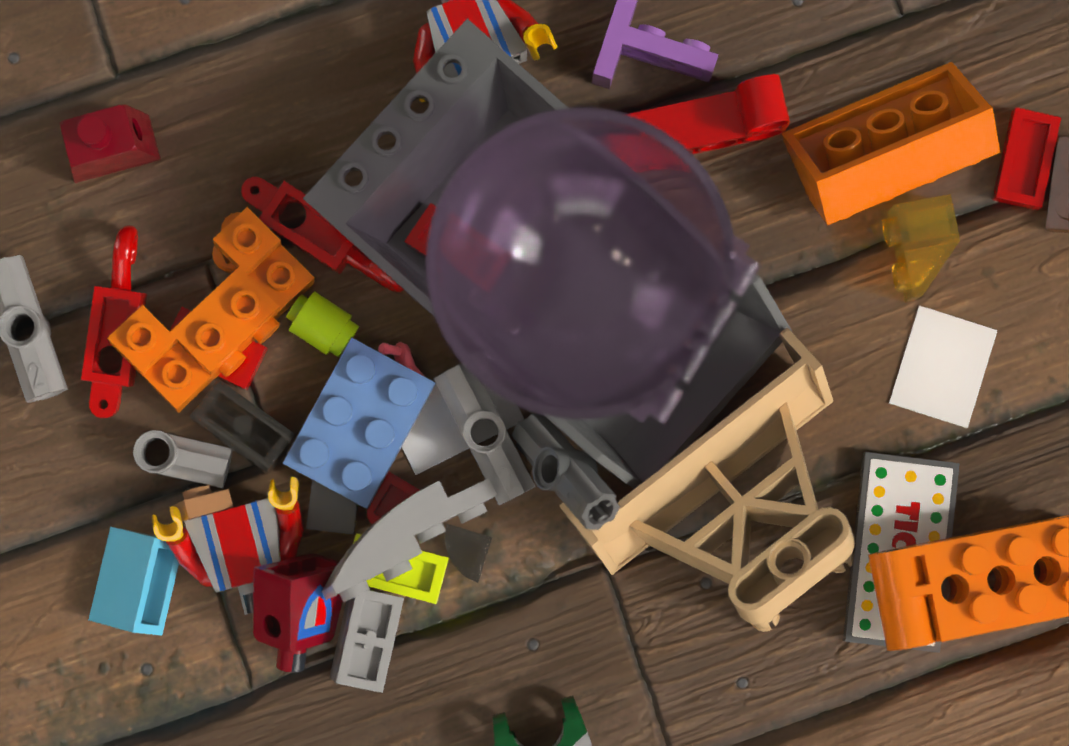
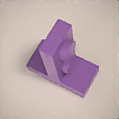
M638 0L616 1L593 72L592 84L610 89L620 55L706 82L710 81L718 54L709 52V45L694 39H684L683 43L665 38L666 33L663 30L650 25L641 24L638 29L630 27Z

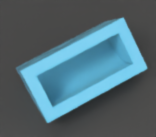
M110 527L89 621L133 633L163 634L179 566L166 541L158 539L155 535Z

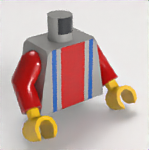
M441 0L442 4L426 11L428 22L418 30L413 63L417 74L466 19L470 20L518 64L527 61L525 44L533 60L540 59L537 47L540 45L550 44L554 50L557 48L550 28L545 24H539L528 11L512 0ZM450 63L445 66L443 72L447 77L455 78L460 75L462 68L457 63Z
M291 477L290 491L281 492L275 487V479H271L267 499L184 521L186 528H183L180 510L175 506H171L170 514L174 521L171 524H161L155 514L152 516L154 534L158 539L166 541L178 563L203 586L213 587L216 593L238 587L245 615L253 613L254 567L295 558L304 532L300 507L297 501L299 482L297 478Z

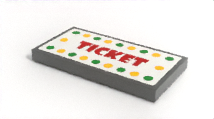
M870 452L863 453L854 531L855 546L853 549V564L850 568L843 641L886 646L868 554L951 538L960 463ZM947 578L944 579L941 585V592L945 599ZM941 642L909 649L940 653Z

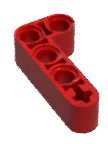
M769 74L745 80L737 85L735 91L612 117L597 123L596 127L598 134L631 164L639 167L771 138L782 134L790 124L780 76L778 74Z

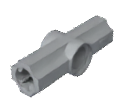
M21 255L1 258L0 337L8 346L27 403H32L59 395L68 390L50 337V323L42 314L24 258ZM31 317L34 322V332L27 340L19 341L15 333L16 325L23 318Z
M471 360L459 364L434 378L485 480L490 479L497 493L495 499L500 506L536 487ZM480 420H490L496 424L499 434L492 445L480 446L472 440L471 431L475 423Z

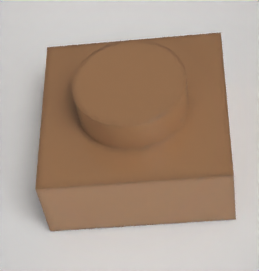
M210 485L182 492L184 500L172 505L180 510L182 523L190 519L233 508L229 489L212 493Z

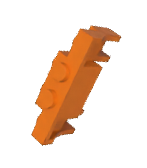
M248 207L213 238L214 246L237 269L169 332L142 305L107 338L110 344L178 413L220 373L225 377L233 373L246 359L242 352L253 341L257 340L262 344L271 337L280 326L277 319L295 303L301 294L303 295L315 284V277L281 245V240Z

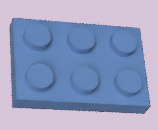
M351 337L283 464L368 509L436 383Z

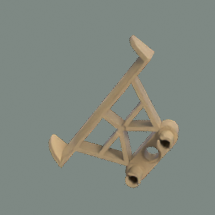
M785 328L779 335L795 364L618 502L620 508L613 521L607 522L599 530L585 529L564 502L559 505L611 575L647 547L651 546L728 583L729 597L740 617L746 622L751 623L756 630L762 632L772 630L769 625L771 621L777 626L780 619L779 613L830 572H845L844 563L851 567L855 546L850 524L842 512L830 507L818 510L797 430L833 402V398L822 365L789 328ZM787 438L792 458L744 496H741L730 482ZM800 484L806 506L777 501ZM719 491L731 504L730 507L685 542L666 533ZM751 520L793 527V529L749 563ZM733 537L731 564L711 555L713 551ZM798 558L804 561L801 569L794 574H785L780 571L782 565L789 559Z

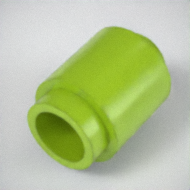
M315 291L309 298L301 294L286 316L287 319L293 322L289 328L290 332L325 355L331 352L337 357L342 355L351 337H354L360 327L351 321L352 315Z

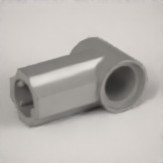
M151 430L143 433L137 439L134 445L133 456L136 464L142 470L149 473L223 489L228 477L233 448ZM164 440L170 449L168 460L162 465L153 466L146 458V449L152 441Z

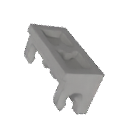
M368 590L346 602L329 677L336 684L383 693L403 605V597L387 592Z

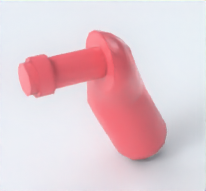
M398 342L395 346L388 343L379 345L378 350L381 354L394 355L396 362L424 376L415 365L411 350L407 344Z

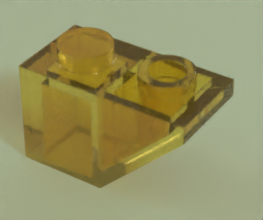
M951 194L895 204L887 211L888 218L883 219V233L888 247L894 246L897 264L892 265L894 287L897 293L903 292L905 303L915 301L923 296L960 242Z

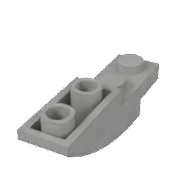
M488 478L450 497H447L440 481H437L418 491L384 514L357 539L337 564L322 590L325 599L328 600L340 594L343 602L348 601L370 590L366 581L383 573L387 582L413 569L409 560L422 553L415 536H417L421 544L446 532L443 523L456 516L459 517L461 524L487 512L484 503L497 496L490 479Z

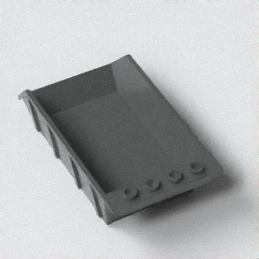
M468 19L464 21L303 198L580 448L633 489L637 488L687 449L783 342L779 333L785 328H789L792 332L762 279ZM450 63H457L461 66L462 72L455 78L447 77L443 72L445 66ZM416 99L426 100L429 103L428 110L422 114L414 113L411 110L413 101ZM383 135L394 136L396 144L392 149L383 150L379 148L378 141ZM356 170L361 172L363 180L358 186L352 187L345 183V177L350 171ZM430 203L509 253L510 259L484 296L405 244V239Z

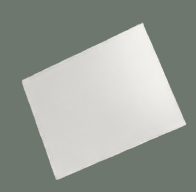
M919 306L889 403L968 428L997 330Z

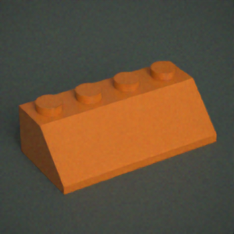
M949 62L782 133L783 141L807 196L827 225L847 219L853 214L879 203L892 200L898 195L924 184L932 183L943 176L977 164L983 159L1000 153L993 108L953 62Z

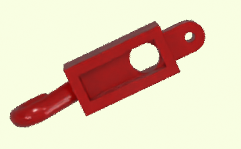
M250 177L243 183L241 187L243 199L249 205L262 212L259 219L274 233L339 275L346 265L350 264L390 291L398 293L404 290L303 199L306 194L286 181H283L278 189L260 177ZM255 189H259L257 195H253ZM296 202L305 208V221L297 228H287L281 224L280 216L289 203Z
M133 225L122 227L116 236L112 258L111 288L94 286L81 380L92 382L89 408L92 414L98 418L114 416L120 408L123 386L133 387L135 383L136 369L124 357H122L121 369L114 374L104 372L99 366L102 349L112 346L107 338L142 305L146 307L147 293L131 291V265L136 261L138 247V231ZM103 400L107 401V408L102 407L101 403Z

